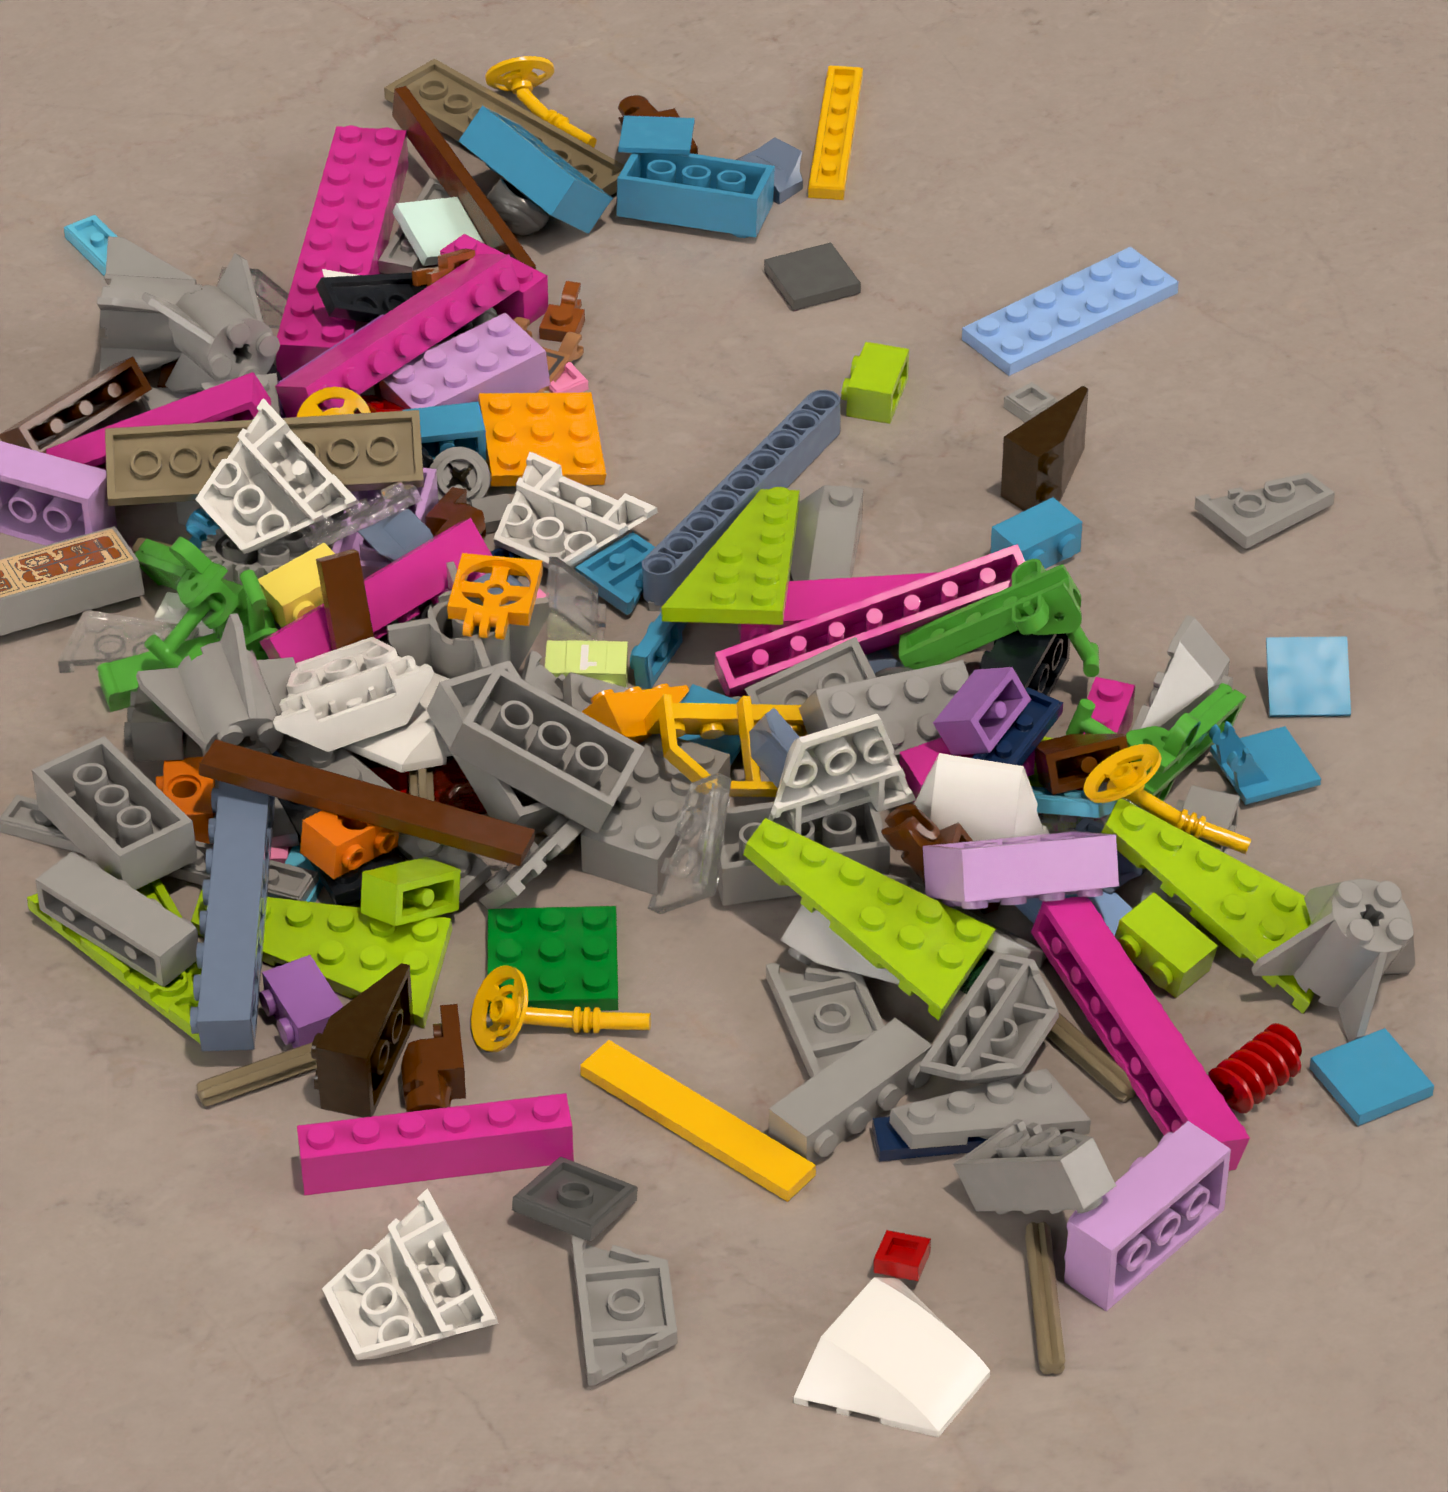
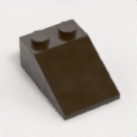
M1081 386L1004 436L1001 478L1002 498L1023 511L1052 497L1058 502L1061 501L1085 448L1088 388Z
M403 963L398 965L331 1015L323 1032L315 1035L311 1048V1057L316 1059L317 1062L314 1088L319 1090L321 1109L362 1118L373 1117L414 1027L410 965Z

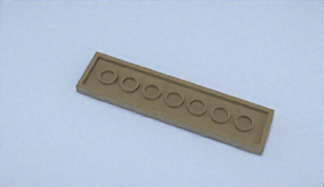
M435 58L384 87L385 99L393 103L394 89L406 86L436 128L458 141L483 105L523 126L609 196L617 192V178L625 165Z
M419 410L282 418L291 431L350 492L424 487ZM253 420L105 428L107 499L109 506L196 501V497L222 459L228 458L238 443L239 438L237 436L243 428L247 430Z

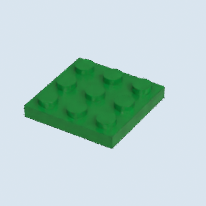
M616 906L488 909L487 975L497 967L504 965L520 970L525 977L528 987V1007L574 1011L575 1007H580L581 1011H584L585 1007H590L591 1011L595 1007H599L601 1011L619 1010ZM508 979L498 987L501 988L508 984L514 985V979ZM513 993L508 994L506 997L512 998ZM490 1001L489 1006H488V1014H489V1010H490V1005H491V1003H492L491 1001Z

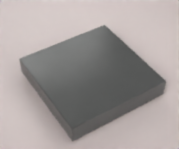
M831 242L764 259V270L793 311L861 293V282Z
M559 1157L513 1196L512 1211L591 1242L637 1201L638 1187L574 1161Z

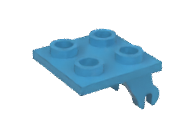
M1228 721L1225 722L1222 733H1220L1221 730L1217 724L1209 731V737L1215 744L1211 745L1210 752L1245 805L1321 785L1320 776L1286 726L1239 738L1235 733V729Z

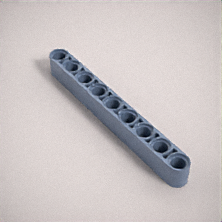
M817 390L810 393L642 561L643 596L648 603L651 601L654 602V605L663 606L760 489H770L773 487L787 488L841 432L840 396L831 390Z

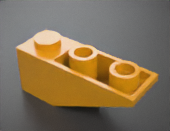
M665 683L646 690H642L640 686L614 693L612 689H608L594 695L590 699L592 704L585 708L582 713L640 744L652 735L646 734L644 718L662 695L671 694L672 703H679L689 692V688L687 685L669 687V684Z

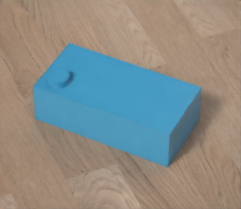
M483 105L459 139L460 143L483 160L491 170L503 176L548 214L588 234L613 199L523 126Z
M632 153L617 178V216L730 233L739 238L757 237L773 205L775 166L692 153L690 155Z

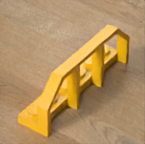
M663 694L644 718L646 734H661L663 757L707 796L776 797L778 788L772 781H761L760 768L751 757L749 731L771 709L775 708L799 737L808 735L799 711L801 705L751 704L750 696H742L736 704L672 703V695ZM685 734L700 735L703 739H716L723 735H739L745 781H717L677 745V738Z

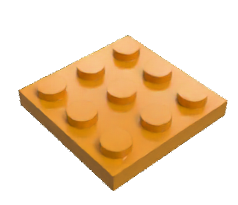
M591 392L479 393L478 402L486 430V462L490 471V486H516L518 478H522L526 469V459L529 452L560 464L562 475L582 485H605L606 470Z

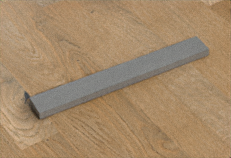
M16 795L0 817L1 833L83 854L38 809L36 799ZM195 841L198 860L166 876L203 885V880L210 879L211 874L206 872V849L213 848V845ZM270 860L267 897L306 901L319 881L318 872Z

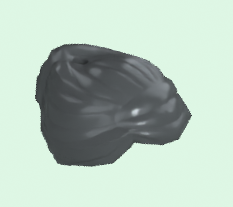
M500 179L487 195L490 203L514 235H531L534 232L540 231L548 223V213L537 204L530 202L517 188L505 180Z

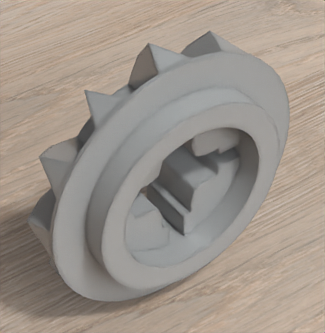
M452 447L442 451L435 457L430 468L437 470L439 501L453 487L447 488L453 477L448 465L458 473L463 470L466 471L469 467L472 469L465 479L468 485L467 488L470 490H467V504L471 505V499L484 497L490 484V471L481 455L466 447ZM460 484L454 486L455 488L467 489L466 487L463 488Z

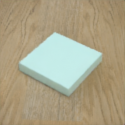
M458 197L396 203L392 211L423 266L438 264L440 250L463 234L484 243Z

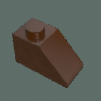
M1069 734L1041 741L1035 748V763L1039 784L1052 795L1083 788L1087 777L1096 766L1114 753L1128 747L1126 735ZM1106 777L1102 783L1108 782L1110 779Z

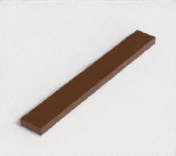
M406 86L394 89L392 117L402 130H407V138L450 197L459 198L484 243L536 269L534 262Z
M215 739L199 763V775L516 866H521L534 842L535 830L217 739Z

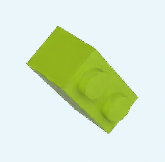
M865 342L860 356L855 355L853 357L851 378H845L842 386L841 399L847 401V417L891 423L908 380L909 349Z
M422 857L362 872L361 913L390 925L399 926L458 911L461 869L429 857Z
M1155 892L1119 920L1115 933V938L1122 945L1129 959L1148 974L1158 987L1164 988L1175 998L1210 971L1218 948L1217 944Z

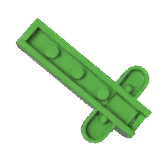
M181 536L178 537L171 547L146 538L138 548V551L134 553L139 560L140 569L157 585H164L177 590L181 602L189 609L164 641L156 634L151 635L145 641L144 646L168 668H178L183 659L175 652L201 620L209 629H215L222 625L233 611L239 613L247 608L246 592L243 585L223 579L228 570L224 566L212 562L194 544Z
M1039 559L1027 560L1016 567L1012 573L1011 587L900 635L899 640L900 660L905 667L915 670L940 665L1017 630L1023 635L1066 633L1083 661L1084 674L1087 677H1095L1099 674L1100 670L1099 647L1096 643L1088 640L1080 626L1082 621L1080 591L1064 564L1046 571Z
M245 570L240 574V580L246 592L247 608L239 612L238 615L243 626L246 649L248 651L252 649L257 660H267L269 657L259 641L278 630L275 628L272 612L267 606V600L255 571ZM228 619L222 625L213 629L212 634L184 641L175 653L182 659L189 655L191 661L197 656L202 655L201 647L221 641ZM150 651L100 664L97 667L99 683L110 712L131 706V691H137L138 689L136 678L138 671L167 669L168 667Z
M1221 683L1217 690L1189 714L1185 712L1169 731L1162 727L1151 726L1127 732L1128 747L1150 744L1155 746L1161 754V764L1153 777L1144 785V790L1164 801L1176 776L1214 744L1209 737L1210 729L1217 724L1221 730L1220 733H1222L1226 721L1230 722L1233 726L1247 696L1236 689L1232 691L1231 686ZM1089 699L1080 700L1066 731V735L1083 734L1084 732L1086 734L1117 733L1091 717L1095 704Z

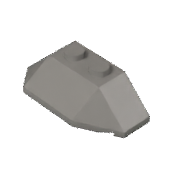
M994 952L919 1064L920 1072L978 1084H987L1023 1074L1059 1018L1056 1004L1040 975L1035 960Z

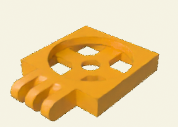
M462 553L447 605L448 619L464 620L463 636L472 637L475 626H479L480 638H488L491 628H495V638L501 640L505 639L509 624L529 626L543 574L542 560ZM472 572L491 573L490 580L484 583L469 582L467 578ZM508 576H525L528 578L530 585L529 587L510 585L507 582ZM496 587L503 590L502 593L497 595L488 592L490 588ZM466 597L480 598L483 606L471 602ZM509 601H517L509 605L501 606L508 603Z

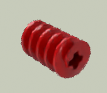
M1273 1023L1264 1032L1257 1034L1252 1041L1244 1044L1240 1050L1232 1053L1228 1059L1220 1062L1216 1068H1212L1208 1072V1076L1232 1109L1239 1113H1248L1253 1109L1254 1104L1261 1103L1266 1095L1274 1093L1277 1090V1086H1283L1289 1081V1077H1295L1301 1072L1302 1065L1299 1058L1302 1054L1301 1043L1297 1035L1287 1026Z

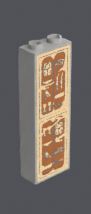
M113 526L0 558V636L144 595L139 560L117 528Z

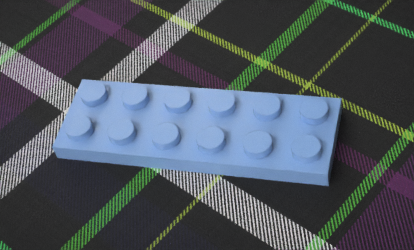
M1128 247L963 327L962 340L1010 376L1177 294L1179 281L1135 249Z

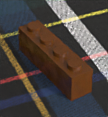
M132 356L109 366L0 434V439L2 442L46 453V449L72 440L149 392L152 388Z

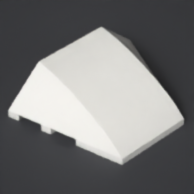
M264 398L257 406L259 412L247 430L243 428L237 436L239 441L228 458L221 460L195 499L243 554L263 548L297 530L359 503L334 474L332 475L291 431L287 423Z
M529 452L522 478H518L514 498L507 505L493 540L494 544L526 559L542 560L544 567L557 573H562L574 569L579 564L604 550L627 531L655 515L658 511L657 507L626 493L619 500H616L568 479L562 475L560 464Z
M374 637L296 663L297 669L291 672L286 685L289 693L288 697L281 699L279 704L282 713L279 716H275L273 724L275 730L326 752L404 726L410 720L434 675L432 666L428 664L418 666L415 663L414 657L410 655L400 657L397 655L394 647Z
M434 673L406 725L352 743L343 748L401 773L446 765L447 757L453 756V754L449 752V747L429 716L427 707L439 682L449 678Z
M878 714L794 740L787 753L775 801L768 819L801 835L802 823L868 802L873 804L877 812H881L915 801L914 794L907 784L905 773L894 754L895 750Z
M939 753L914 802V805L936 824L939 830L959 822L973 841L1049 834L1047 827L1042 826L1038 816V803L1024 766Z
M428 1188L417 1198L420 1204L401 1222L396 1218L387 1226L390 1232L371 1250L363 1249L322 1288L357 1360L376 1359L407 1352L456 1334L499 1324L488 1298Z
M874 1277L821 1336L794 1395L793 1403L808 1407L810 1401L837 1407V1414L849 1416L854 1411L879 1417L883 1425L939 1437L990 1377V1370L980 1357L956 1336L899 1278Z

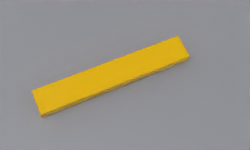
M828 66L808 186V198L844 200L863 79V68Z
M610 1040L580 1064L581 1076L787 1202L816 1176V1165Z

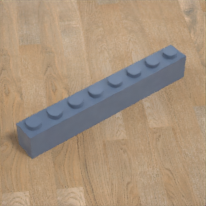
M219 781V788H212L211 792L212 812L216 813V818H209L210 844H213V848L206 849L205 856L206 872L211 874L210 879L203 880V903L208 905L207 911H200V934L205 939L204 942L197 943L198 969L202 968L201 974L194 975V999L199 1001L198 1007H191L190 1026L192 1034L199 1033L202 1051L255 1050L275 797Z

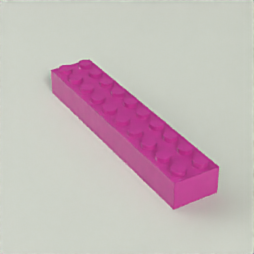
M353 125L345 127L336 126L277 334L280 347L276 353V366L282 378L290 375L367 325V322L329 317L316 285L321 277H324L322 269L356 275H375L381 273L379 272L378 260L389 243L395 220L392 211L396 203H399L409 166L407 130H394L388 127L380 129L360 128Z

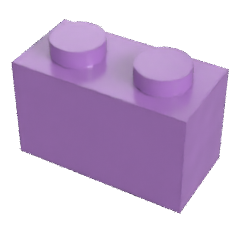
M1013 667L974 670L933 724L952 755L990 753L1031 701V698Z
M311 955L262 972L264 991L259 992L260 1002L265 1014L268 1017L273 1015L277 1020L280 1037L286 1045L291 1043L296 1048L313 1042L315 1035L323 1032L330 1016L343 1007Z

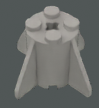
M108 236L106 274L104 279L107 285L110 286H102V295L97 297V305L100 308V328L106 329L105 336L108 337V339L100 338V372L115 363L133 356L143 374H146L178 360L182 352L172 341V331L169 330L170 318L142 300L144 292L176 305L179 299L187 292L193 294L196 291L202 290V285L197 284L196 279L124 237Z
M234 253L217 287L205 285L201 286L203 290L196 291L193 294L187 292L179 299L176 305L144 292L141 299L170 318L169 330L172 331L173 343L182 352L165 384L171 391L175 393L202 391L200 383L234 379L254 372L255 375H265L270 370L276 353L279 350L280 342L273 334L271 328L262 320L248 261L241 255Z
M453 561L446 563L449 591L444 592L438 597L439 603L433 609L432 606L429 607L428 618L387 625L389 643L401 657L410 655L414 657L416 665L428 664L432 666L434 673L451 679L509 660L518 672L550 614L549 600L547 597L537 598L529 626L509 624L504 640L495 638V628H491L488 638H480L479 626H475L472 637L463 636L464 620L448 619L447 605L457 573V568ZM466 597L471 602L483 606L480 598Z
M238 613L229 615L221 641L201 647L202 655L197 656L192 661L188 655L182 660L178 668L137 672L136 678L140 689L201 747L203 756H205L215 739L270 755L282 743L284 733L275 730L273 721L275 716H279L282 713L279 704L281 699L288 697L289 693L286 685L291 672L297 669L293 657L257 660L252 649L251 651L246 649L243 626Z
M1354 879L1311 888L1304 899L1312 923L1299 934L1259 958L1251 968L1253 975H1294L1298 985L1305 992L1310 988L1315 994L1321 996L1318 1002L1326 1006L1338 1008L1348 1042L1365 1036L1382 975L1409 974L1416 965L1412 918L1409 909L1401 898L1400 888L1390 881L1378 882L1369 879Z

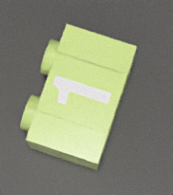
M547 640L545 668L556 678L560 674L566 677L572 672L627 688L628 641Z

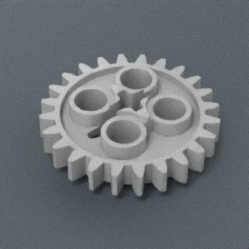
M308 526L263 548L243 554L222 529H217L216 535H207V541L201 542L202 548H200V551L212 562L220 564L228 570L223 579L242 585L240 574L243 571L253 570L257 579L322 543L329 547V541H326V535H319L318 529L309 530Z

